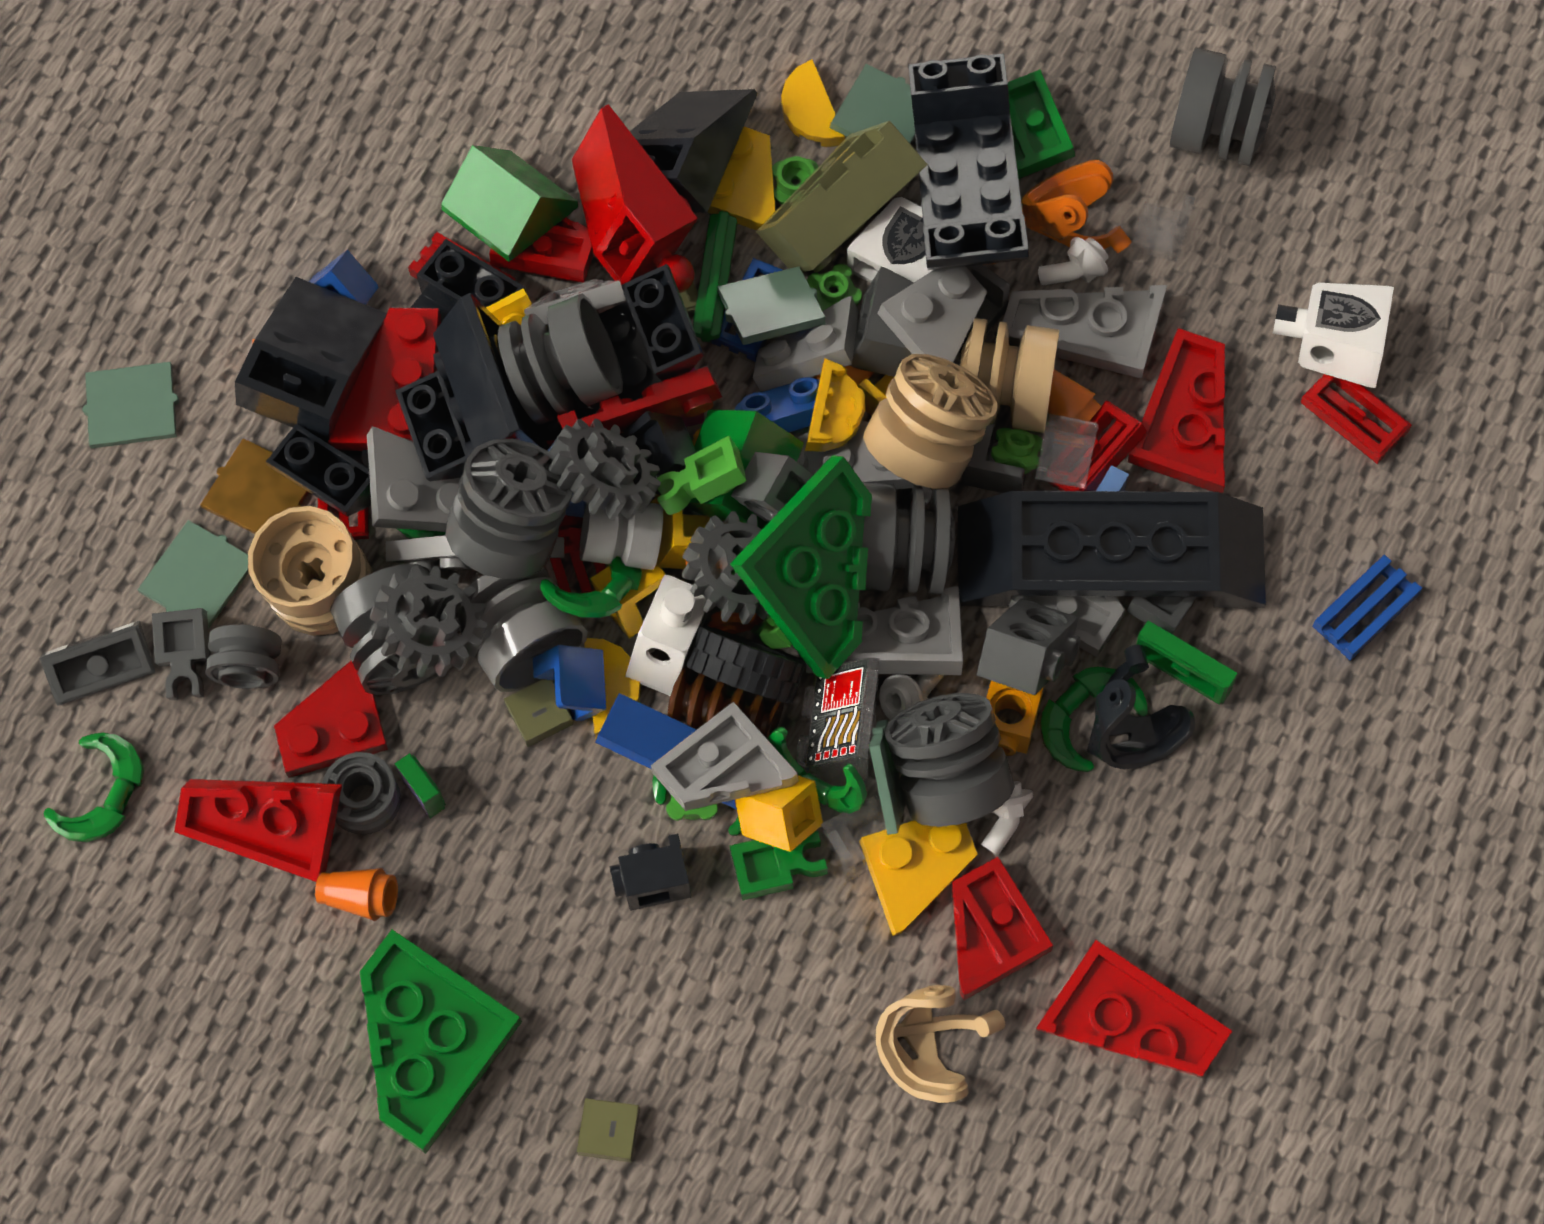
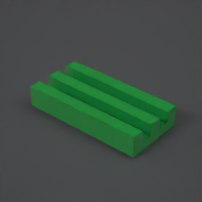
M1149 620L1146 622L1138 635L1136 645L1144 646L1148 663L1219 705L1220 703L1223 704L1233 689L1232 686L1238 673Z

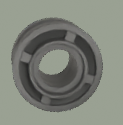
M238 624L214 628L209 633L208 648L214 654L207 658L205 674L216 683L234 688L252 689L271 686L278 681L279 664L273 659L281 654L282 639L271 630L253 625Z
M355 752L339 758L327 770L322 783L342 784L335 821L341 828L354 834H372L388 826L396 817L401 803L400 788L392 770L383 759L371 753ZM362 785L374 787L373 793L368 799L361 802L349 800L351 793L357 787Z

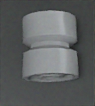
M586 502L580 535V560L610 564L616 556H619L625 566L654 570L662 537V506L657 503H650L643 513L637 511L632 519L628 520L619 512L615 520H610L603 509L599 508L595 515L589 513V504Z

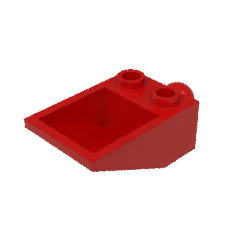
M608 104L600 109L572 158L593 253L614 281H620L621 285L667 264L671 269L679 293H683L692 285L695 272L691 262L684 256L675 254V252L698 218L692 211L688 201L682 195H679Z

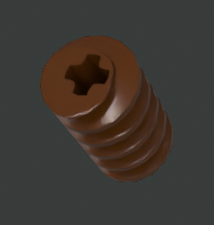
M687 666L682 669L673 686L667 716L682 723L687 721V725L696 730L734 702L768 739L772 732L777 729L784 707V702L777 701L772 709L768 711L765 709V697L757 695L749 704L746 702V691L739 688L732 696L726 695L727 684L718 681L713 689L707 688L708 676L699 674L694 682L688 681L689 668Z

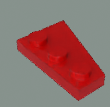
M389 308L329 438L328 444L339 451L368 450L367 434L372 426L413 442L395 390L437 371L433 355L438 353L439 350L433 333L441 324L439 308Z
M1177 328L1141 422L1146 428L1147 433L1130 451L1128 463L1212 492H1224V343Z
M706 366L650 385L642 392L643 398L633 401L631 398L620 399L619 396L601 401L600 409L595 414L581 419L589 427L594 419H599L607 430H610L615 424L619 426L621 434L646 411L674 416L685 414L686 417H694L711 409L714 405L712 401L721 398L722 395L712 373ZM575 411L557 416L562 429L566 425L573 427L576 420H578Z
M190 779L181 788L174 832L317 882L319 875L322 872H326L342 784Z
M1098 940L1094 941L1036 1027L1037 1031L1201 1078L1232 1034L1231 1029Z

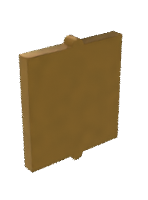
M243 438L225 467L217 469L218 478L200 506L255 534L270 517L288 508L301 507L300 505L307 496L308 491L267 466L266 460L271 456L272 452Z

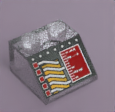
M868 657L843 663L829 679L816 676L815 687H805L802 717L811 718L809 736L799 735L796 761L801 767H805L806 774L811 773L834 786H846L843 768L847 764H852L862 777L866 790L868 789L871 763L869 745L873 736L872 728H875L880 658Z

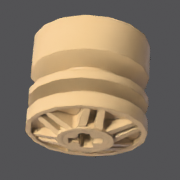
M975 318L973 328L965 344H963L960 366L978 377L993 393L998 407L991 424H994L1000 405L1010 406L1012 429L1045 433L1060 330L1027 325L1020 345L1016 347L1009 346L1007 322H999L996 344L985 342L988 321Z
M911 354L902 359L895 378L888 385L887 398L879 402L865 429L863 439L868 451L874 458L896 476L913 484L932 489L949 488L958 483L972 458L974 445L982 440L986 427L994 419L998 404L990 389L965 368L947 359L933 355Z
M313 506L288 508L270 517L255 533L248 551V572L257 591L270 604L279 618L293 630L312 636L334 634L339 631L330 611L334 599L345 588L362 577L373 573L365 553L360 549V546L354 540L345 524L331 512ZM316 577L317 579L323 580L320 582L318 580H314L313 578Z

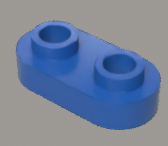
M803 377L790 384L771 390L749 394L737 404L734 410L758 411L788 433L808 427L811 423L819 379Z

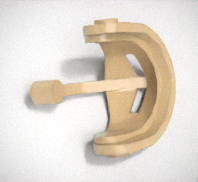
M932 985L916 989L904 998L889 1005L881 1014L876 1026V1046L880 1060L890 1077L902 1089L914 1097L938 1103L961 1100L969 1093L965 1077L944 1067L938 1057L935 1032L950 1029L976 1030L982 1037H987L1004 1029L1005 1020L1000 1011L992 1010L981 1016L961 1014L932 1017V1008H947L954 1005L956 999L955 989L946 985ZM909 1011L902 1023L897 1024L899 1019ZM898 1037L906 1039L916 1053V1059H911L899 1043Z

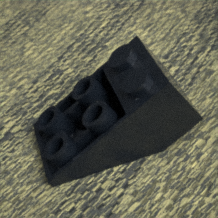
M755 89L679 92L630 131L679 195H682L688 201L694 213H708L758 93Z
M295 277L255 338L235 380L236 405L292 428L297 423L320 439L328 442L387 313Z

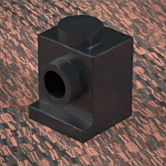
M646 411L620 434L624 438L634 435L637 437L636 445L639 449H646L652 453L647 463L659 466L660 471L656 475V479L667 472H680L686 469L684 459L696 453L683 418L680 416ZM657 490L655 494L661 496V493Z
M679 834L668 836L670 846L660 848L658 844L649 843L633 847L628 851L629 855L618 857L619 864L609 866L616 897L626 895L630 911L692 898Z

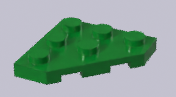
M832 455L730 563L814 674L825 679H829L862 643L863 621H858L857 617L859 590H865L868 559V548L862 546L865 516H871L872 494L843 456Z
M391 929L360 970L361 987L364 994L368 1021L367 1031L378 1095L379 1119L389 1129L426 1154L515 1033L522 1020L517 1014Z

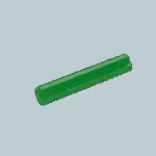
M727 211L712 214L708 222L693 319V329L696 336L701 338L702 342L718 339L722 331L725 307L718 294V286L729 284L738 224L736 217L729 215Z

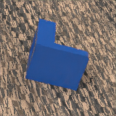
M348 250L324 267L309 281L365 305L379 288L374 279Z
M557 645L533 658V678L555 680L556 705L559 708L571 709L572 720L584 721L606 710L603 650Z

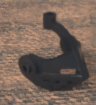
M1132 645L1125 649L1126 662L1115 670L1103 691L1097 694L1095 721L1087 747V752L1111 767L1124 770L1144 767L1164 759L1191 737L1195 729L1193 712L1183 706L1169 705L1149 716L1135 717L1129 715L1136 701V691L1128 680L1134 674L1142 673L1149 668L1145 648L1142 645ZM1128 735V741L1111 744L1110 736Z

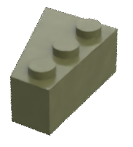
M890 120L852 133L773 213L756 233L788 269L799 266L802 273L811 270L817 273L835 258L836 252L834 250L860 232L867 224L868 219L928 164Z

